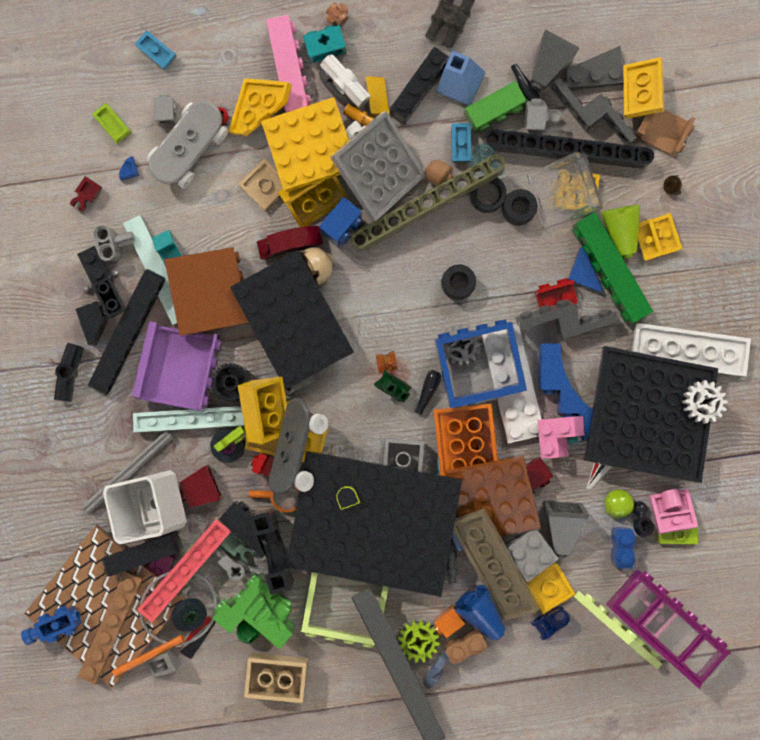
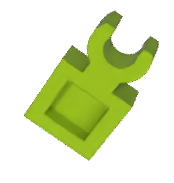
M239 426L224 437V439L214 445L215 449L219 452L233 442L236 445L245 438L243 435L246 433L244 427Z

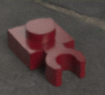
M84 176L74 191L79 195L70 201V205L74 207L76 203L80 202L81 206L78 210L84 212L86 202L93 203L102 187Z

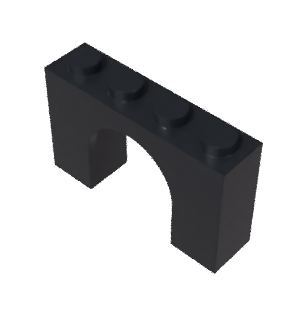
M270 508L256 512L249 518L254 536L259 535L265 550L268 564V573L265 577L270 595L290 590L294 579L291 568L287 567L288 557L275 510Z

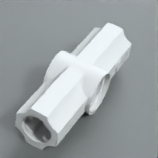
M333 54L327 56L320 64L322 70L333 80L335 87L342 94H346L358 109L363 107L371 98L369 93L358 83V79L348 68L345 69Z

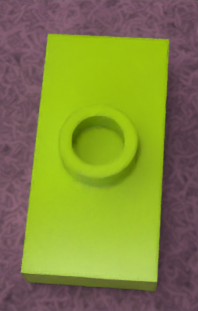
M698 527L658 534V543L698 544Z

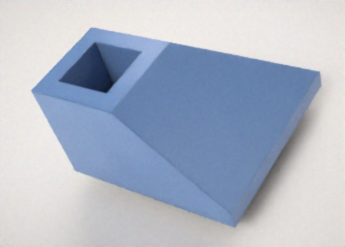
M452 50L436 92L466 106H470L486 72L471 58Z

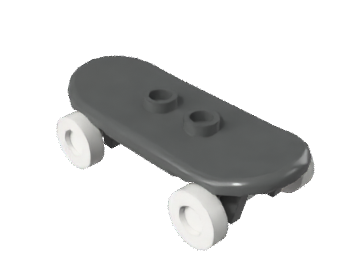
M293 398L286 407L269 475V487L273 493L279 495L285 494L294 486L302 492L312 488L314 483L313 475L307 471L299 472L308 439V431L310 429L315 434H322L328 427L327 417L321 414L310 413L307 404L301 398Z

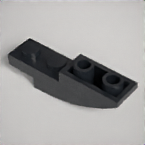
M93 246L78 253L81 264L107 318L110 319L126 311L107 267L99 257L96 247Z

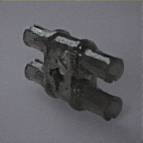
M439 0L435 13L431 15L432 22L425 37L435 41L441 27H445L449 30L442 45L452 49L458 35L463 33V28L468 18L471 17L470 10L475 0H463L460 6L453 4L454 0Z

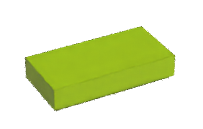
M107 103L92 113L93 117L116 144L132 133Z

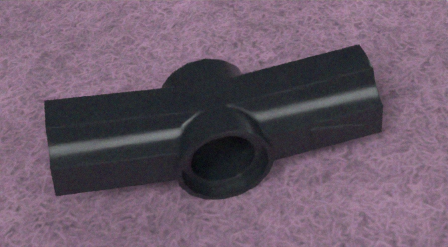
M67 342L61 362L55 369L57 380L54 400L72 402L74 383L78 376L77 369L84 347ZM68 367L70 374L68 377H65L63 372Z

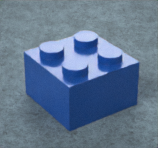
M343 197L319 225L321 234L338 248L341 244L344 246L351 238L349 236L353 230L357 231L363 224L362 211Z

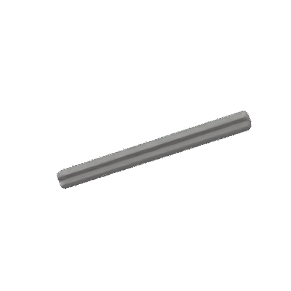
M169 431L162 433L105 486L127 481L174 438ZM105 486L83 505L85 512L88 514L92 513L105 501L103 495Z

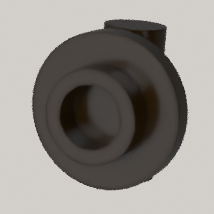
M671 175L665 179L663 185L665 192L674 196L681 194L682 182L678 175Z

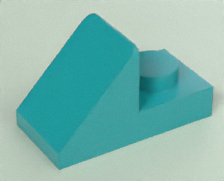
M170 230L152 237L155 250L160 255L164 265V259L182 256Z

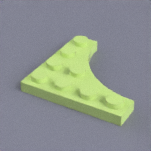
M580 591L576 593L574 597L652 666L657 670L662 663L657 660L659 657L657 653L617 618H609L607 615L610 612L602 605L599 607L594 605L596 600L588 593L585 596Z

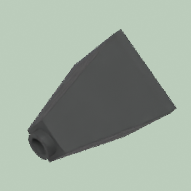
M545 29L537 48L530 81L531 88L538 92L544 91L571 65L579 47Z
M544 501L543 505L552 549L557 557L565 558L567 555H571L588 521L589 515L582 503Z

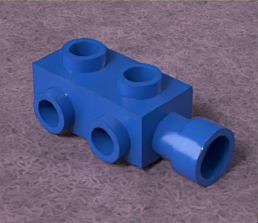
M66 605L56 609L53 615L46 613L38 617V622L33 624L35 628L30 627L23 630L21 637L26 645L35 643L37 639H40L41 642L46 640L48 643L54 642L59 639L58 635L62 633L68 636L77 631L76 627L82 623L80 612L76 610L75 606L69 608Z

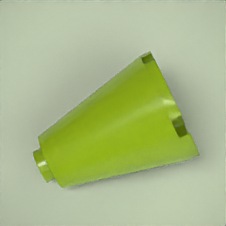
M629 205L601 211L608 233L622 258L633 257V253L637 252L640 205Z

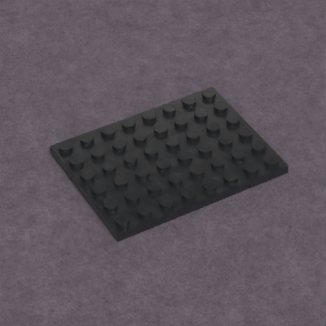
M306 451L303 471L313 475L314 483L310 490L306 492L299 491L287 567L442 597L462 479ZM345 486L354 488L360 503L341 510L337 501L338 491Z

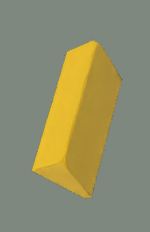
M366 77L367 92L371 96L369 99L371 117H377L384 111H387L389 114L385 78Z

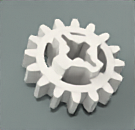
M707 380L701 383L698 381L694 383V386L688 387L689 392L683 394L687 397V400L682 401L683 404H687L684 411H690L688 417L695 416V422H700L701 420L703 424L709 421L715 422L716 418L722 417L720 412L726 411L723 404L728 403V401L722 398L726 393H720L719 391L722 387L715 388V382L708 384ZM705 399H706V400L710 399V401H708L705 405H704V404L699 405V404L702 403Z

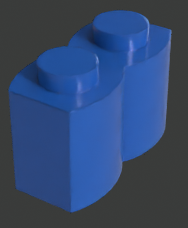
M613 527L611 531V542L613 545L610 554L611 562L619 569H632L635 563L633 551L635 544L634 531L628 527Z

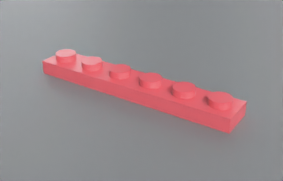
M216 518L139 606L137 611L152 623L230 534L231 530Z

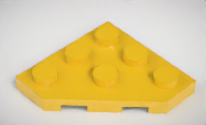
M244 78L228 132L232 135L247 137L262 125V120L269 119L287 104L292 85L289 82Z

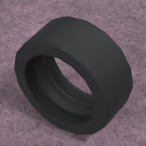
M498 177L488 182L495 185L499 191V198L494 204H482L477 198L478 188L470 192L469 198L476 210L482 213H492L503 205L507 190L505 184Z

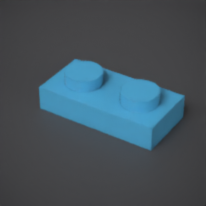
M147 30L135 43V46L164 71L177 57L173 51Z
M471 123L451 124L452 163H471Z

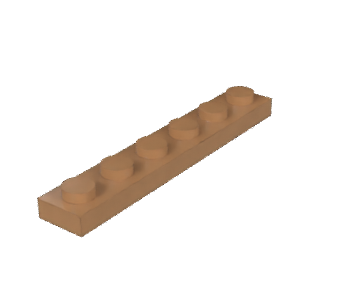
M129 570L124 571L78 677L92 684L98 682L144 577Z

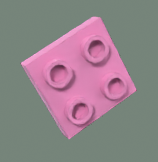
M671 489L649 496L658 534L698 527L688 489Z

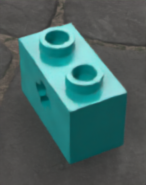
M330 25L318 32L313 30L303 36L310 64L322 61L331 54L334 57L346 54V45L340 25Z

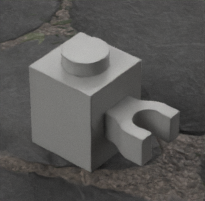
M541 99L526 101L524 117L526 130H545L546 121L559 122L560 113H558V110H547L545 101Z

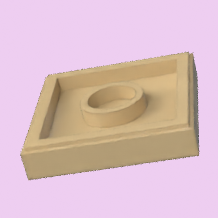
M265 158L238 183V186L265 212L280 198L278 192L283 189L277 170Z

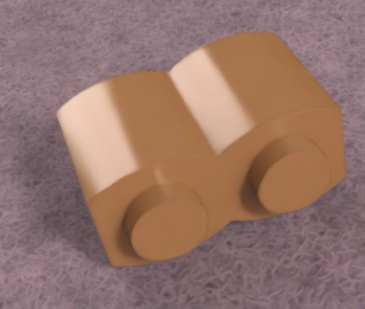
M477 629L468 631L463 637L453 638L444 645L453 664L466 660L469 655L480 654L487 648L481 632Z

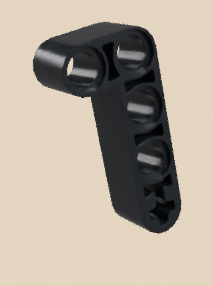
M174 531L151 541L101 558L107 577L178 553L184 547L179 532Z

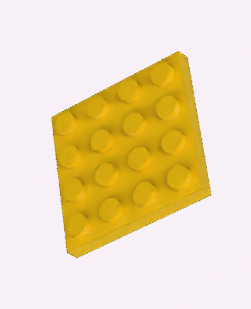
M334 97L261 121L284 193L341 175L330 157L345 145L349 139Z

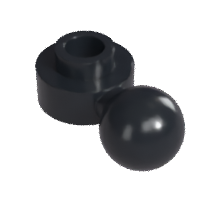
M642 501L635 502L632 511L638 516V519L634 521V531L640 537L649 536L654 531V525L645 516L648 512V507Z

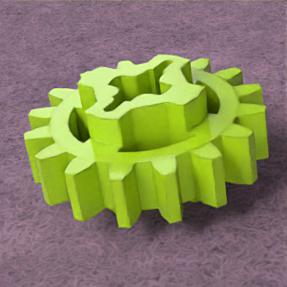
M413 619L412 625L405 623L406 629H400V633L403 636H398V640L402 641L399 645L401 648H404L402 650L404 655L408 654L407 660H411L413 657L415 663H417L418 659L421 658L424 663L425 657L428 656V658L432 659L431 652H438L435 646H439L440 642L435 639L439 638V634L434 633L436 630L434 626L429 628V621L423 624L422 619L419 620V623H416ZM419 628L426 630L428 633L421 632ZM412 631L411 637L406 639L408 633ZM417 637H420L421 644L415 642ZM431 642L430 647L425 651L426 645ZM412 648H413V649H415L416 651H418V653L412 652V651L409 650V649H412Z

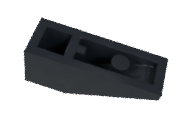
M236 500L219 520L263 558L265 550L259 535L254 536L249 518L252 515L248 511L249 507L243 501L238 502Z

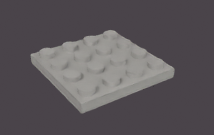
M387 111L380 113L330 157L371 221H377L426 176Z

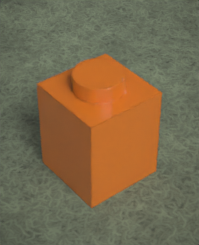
M453 605L434 618L436 624L434 628L440 635L444 634L446 638L465 625V620L456 613V608Z

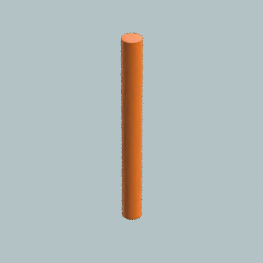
M179 635L112 670L113 676L117 677L185 642L183 635Z

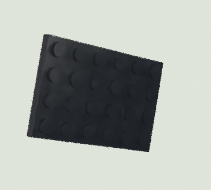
M299 250L230 287L277 375L283 377L285 389L296 385L354 353Z

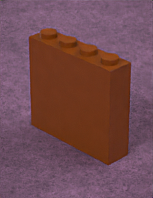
M234 247L164 259L180 337L249 324L230 288L244 280L242 270L238 271L237 263H240L239 253L234 252Z

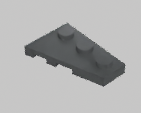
M621 46L566 69L565 78L570 86V90L623 85Z

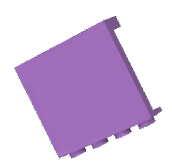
M149 321L132 397L137 400L204 412V407H208L209 404L208 389H211L213 386L212 371L217 368L218 359H216L217 351L220 352L222 340H220L218 334L213 336L199 333L180 337L178 329L159 326L156 322Z

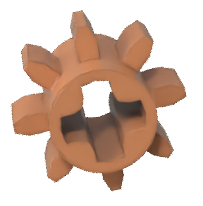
M336 2L332 3L326 10L328 15L326 16V21L330 25L336 24L341 27L349 18L347 15L348 8L343 3H340V5Z

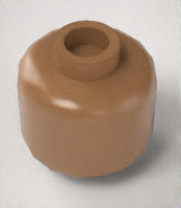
M440 159L431 161L425 169L426 180L435 186L454 177L452 175L453 168Z

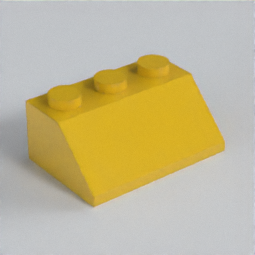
M337 176L284 193L283 189L278 192L299 227L309 226L332 211L343 197L349 200Z
M283 377L252 380L238 385L247 442L264 444L279 438L287 407Z

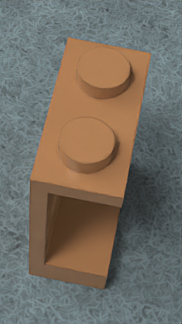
M664 109L663 112L644 115L635 132V136L637 137L636 139L674 157L678 152L682 153L687 144L684 141L687 136L692 134L695 128L693 123L696 118L691 117L687 121Z

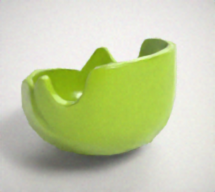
M623 489L610 491L604 500L605 512L613 519L621 520L628 517L634 508L632 496Z

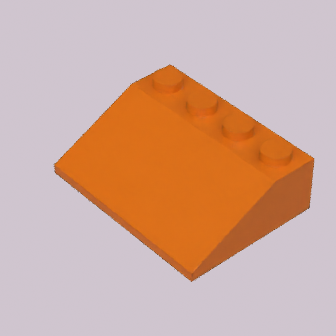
M493 404L433 410L440 475L447 476V470L499 460Z

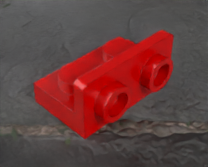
M568 278L558 280L557 284L550 286L549 283L538 286L539 290L534 292L538 307L556 305L561 300H570L573 304H577L578 299L573 286L574 280L568 281Z

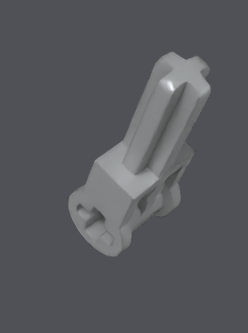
M220 546L212 553L219 561L218 564L227 571L230 579L237 581L246 574L247 565L243 561L230 556ZM240 567V573L235 574V568Z

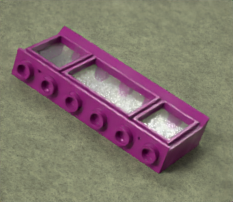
M637 569L606 605L700 689L702 683L728 654H731L726 649L728 645L719 637L715 639L711 635L713 631L705 624L699 625L696 622L699 618L690 610L686 613L682 609L684 605L678 599L668 597L669 591L661 584L656 586L652 582L654 578L648 572L644 571L642 573Z

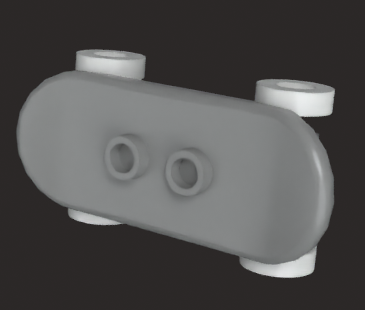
M204 100L187 104L181 113V118L159 147L157 146L152 149L146 161L149 163L151 175L157 181L165 184L178 182V186L182 189L187 188L195 176L190 171L191 167L211 141L217 145L224 141L229 129L221 126L222 116L215 104Z

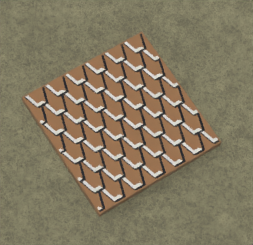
M98 524L94 526L24 613V615L36 623L38 622V617L46 613L53 615L55 610L66 605L67 608L75 606L76 610L80 612L82 623L76 627V632L68 636L65 633L58 635L59 639L56 642L82 664L124 573L121 572L107 577L101 558L126 548L115 542L114 538ZM145 564L129 570L144 577L100 675V679L111 688L125 674L114 677L112 670L139 657L154 639L144 629L140 619V612L137 611L145 590L159 577ZM163 579L158 580V581L149 589L148 593L146 594V597H145L144 601H145L146 598L153 592V590L159 585V583H160ZM177 593L152 623L143 616L147 628L153 635L156 636L169 621L174 607L186 599L180 593Z

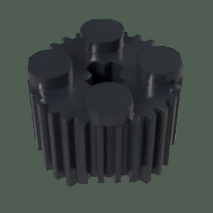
M235 363L225 364V366L221 365V368L218 367V371H215L216 374H213V392L224 401L239 402L238 385L251 381V374L248 373L245 367ZM229 379L236 380L235 387L228 385L230 383Z

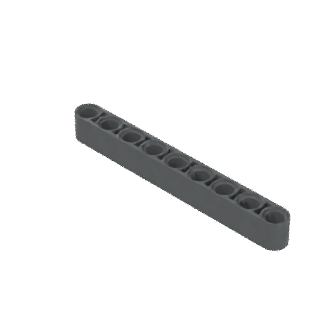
M368 587L352 596V601L423 740L445 739V734L371 589Z

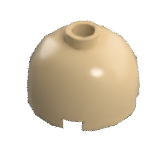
M317 247L307 248L300 252L317 285L319 286L326 282L333 271L332 264L334 261L332 256Z

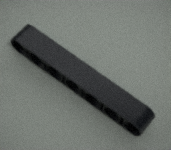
M150 269L144 271L127 304L126 311H124L89 381V387L104 395H108L165 283V277Z

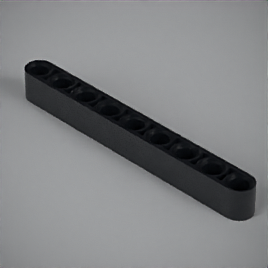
M500 129L488 130L483 140L484 147L490 151L630 168H645L654 159V152L648 147ZM488 137H495L497 142L490 143ZM507 139L515 140L516 145H509ZM532 141L535 147L529 148L526 142ZM550 143L553 146V150H547L545 144ZM564 146H570L572 148V152H566L564 150ZM583 148L590 149L591 154H585ZM602 150H607L610 157L603 156ZM621 152H625L628 155V159H623ZM640 154L646 156L647 162L640 159Z

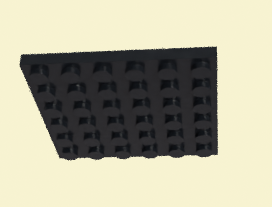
M603 346L584 461L702 483L711 422L703 424L702 420L695 422V416L689 418L690 411H684L687 404H683L682 401L687 400V397L683 394L689 392L688 387L694 386V383L698 381L701 383L707 380L708 384L715 382L714 387L716 388L718 368ZM705 399V400H704L702 403H700L699 405H702V404L705 405L708 401H710V399H708V400Z

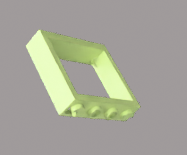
M312 572L301 632H304L309 637L321 635L326 640L335 641L337 638L342 639L347 644L359 642L365 647L373 648L375 644L371 636L309 625L318 573ZM382 586L379 603L383 614L389 588L387 586Z

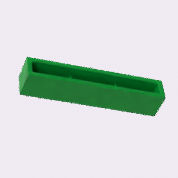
M594 212L576 222L572 226V232L577 240L580 239L583 244L582 248L585 254L591 258V265L596 273L599 272L602 277V285L610 291V298L615 306L618 305L621 310L620 316L623 321L628 322L630 325L652 313L651 306L597 213Z

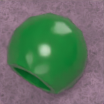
M243 620L238 625L236 632L239 641L244 644H251L261 634L246 620Z

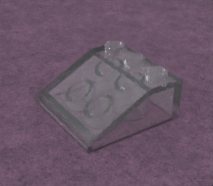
M575 152L527 175L532 194L537 200V210L543 229L586 216L603 208L587 155L584 153Z

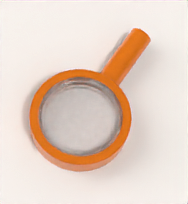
M294 486L288 492L281 495L275 494L272 491L250 490L249 498L270 499L277 510L289 513L297 508L300 490Z

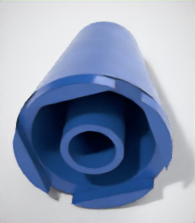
M478 585L475 587L477 590L473 592L468 590L458 599L455 611L490 640H499L504 635L505 626L488 589L484 585Z

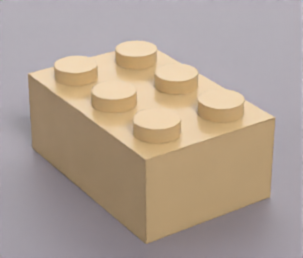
M250 653L247 661L244 698L303 703L308 658Z

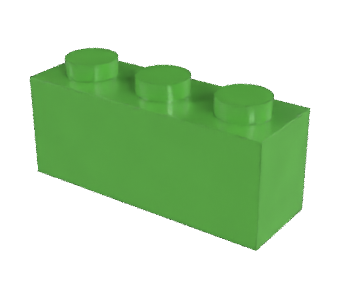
M516 81L466 107L464 115L468 122L471 123L474 133L478 131L484 132L491 127L492 123H500L512 112L517 114L522 111L527 100Z

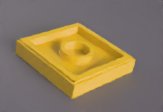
M554 562L529 582L525 580L542 614L547 613L576 595L557 562Z

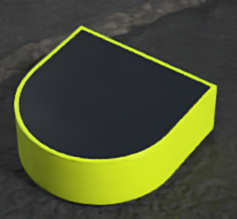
M342 487L337 493V501L341 510L360 503L358 495L352 487Z

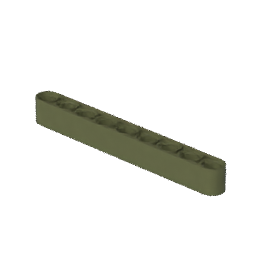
M499 155L490 156L386 214L377 221L353 233L351 237L352 244L357 250L365 251L494 180L505 171L504 159ZM495 162L501 164V167L497 170L491 168V165ZM476 172H483L484 176L481 179H476L474 174ZM460 181H465L467 186L460 189L457 187V184ZM447 190L450 192L447 198L440 197L442 191ZM432 200L433 204L431 207L426 208L423 206L424 202ZM414 209L416 214L413 217L406 216L408 210ZM392 219H399L397 226H390ZM376 228H382L380 235H373V231ZM365 237L363 245H357L358 238Z

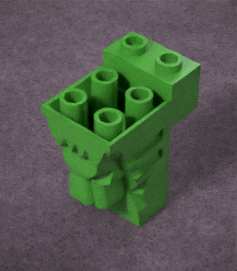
M263 572L258 576L254 574L245 585L247 587L246 591L242 588L235 598L223 599L215 608L214 612L216 614L212 619L230 634L244 619L277 648L281 649L291 637L296 627L288 618L292 610V601L280 593L270 595L265 574Z

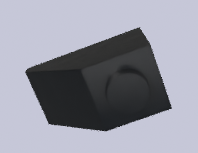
M98 301L75 309L87 344L90 346L98 344L108 323V318Z

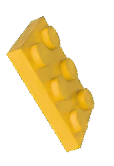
M662 57L623 65L625 118L663 112L664 76Z

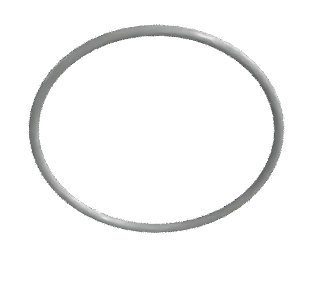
M167 572V573H165V574L159 576L158 578H156V579L147 587V589L145 590V592H144V594H143V596H142L140 605L144 602V599H145L146 594L148 593L149 589H150L158 580H160V579H162L163 577H165L169 572ZM195 573L194 576L203 580L210 588L214 598L215 610L217 598L213 587L204 577ZM140 613V619L146 632L156 641L163 644L167 641L157 638L150 632L144 622L143 615ZM211 619L206 629L197 637L179 645L189 644L202 637L209 630L214 620Z

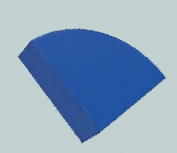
M133 156L124 161L119 171L121 181L139 176Z

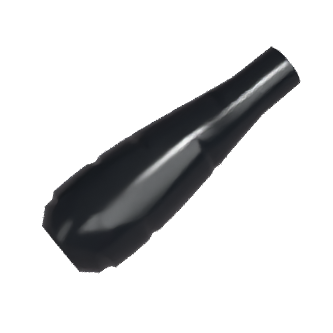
M518 64L512 65L511 69L527 101L540 99L538 91L531 88L530 80L521 71Z
M430 370L427 373L416 413L423 414L425 407L441 382V373L435 370Z

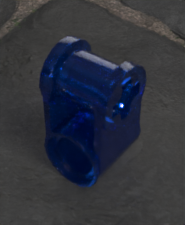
M557 606L547 613L532 620L531 625L536 627L541 635V640H545L568 625L570 617L564 607ZM557 613H564L562 620H555Z

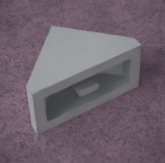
M174 648L146 661L153 678L172 673L181 664Z

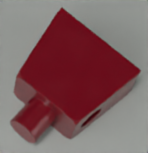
M209 465L202 467L179 482L182 489L180 491L182 502L187 501L189 507L223 499Z

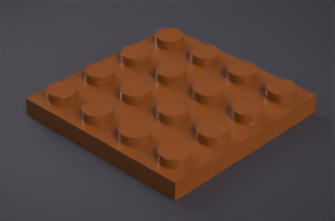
M524 455L446 471L447 476L462 479L457 506L458 518L485 508L500 536L541 529Z

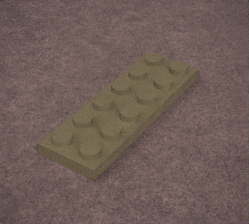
M485 508L456 518L453 531L483 585L488 589L503 621L537 612L539 605Z

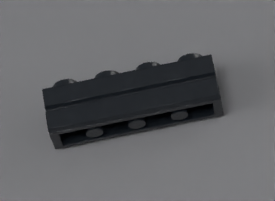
M433 47L390 107L391 116L404 125L407 123L440 77L442 71H444L449 59L448 55Z

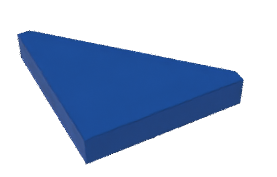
M580 247L568 281L574 280L575 284L601 293L603 289L583 248Z

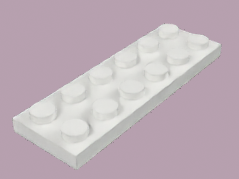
M635 323L632 351L718 368V373L746 377L751 338Z
M513 324L527 391L496 398L507 444L538 437V420H542L520 328L517 324ZM501 330L481 335L493 387L497 388L518 383L507 331Z

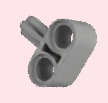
M100 225L93 232L99 257L111 263H116L121 259L120 246L135 242V236L131 231L117 235L113 229ZM107 231L108 236L106 239H103V233ZM112 249L113 254L108 258V251Z

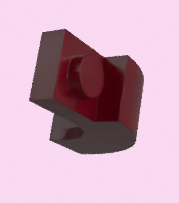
M319 226L292 228L267 235V238L256 241L261 260L323 244Z

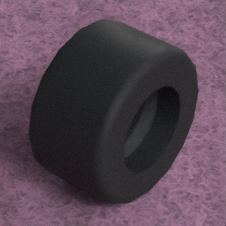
M513 190L507 195L502 205L504 218L512 225L521 226L527 224L537 213V200L528 190ZM518 200L525 202L527 206V211L521 215L516 214L512 208L513 203Z
M462 264L453 265L444 272L441 286L449 298L463 300L474 291L476 276L468 266ZM461 275L465 278L466 285L463 289L457 290L452 286L451 280L454 276Z

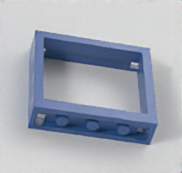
M506 319L495 321L493 326H488L485 323L477 325L475 330L469 331L468 328L457 330V334L450 335L449 332L438 334V338L434 339L450 408L527 391L512 322H506ZM506 330L518 383L454 397L443 344Z

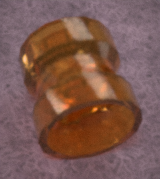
M395 351L389 352L387 355L376 354L379 373L389 369L392 371L398 370Z

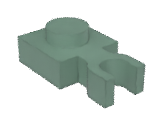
M232 531L219 545L232 557L238 554L240 560L244 563L248 562L244 557L245 552L249 553V555L254 554L251 549L243 547L245 543Z

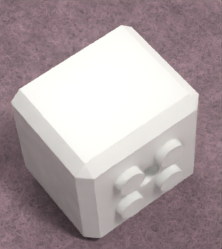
M171 470L108 485L103 490L113 538L118 544L161 536L184 527L187 522L176 474Z

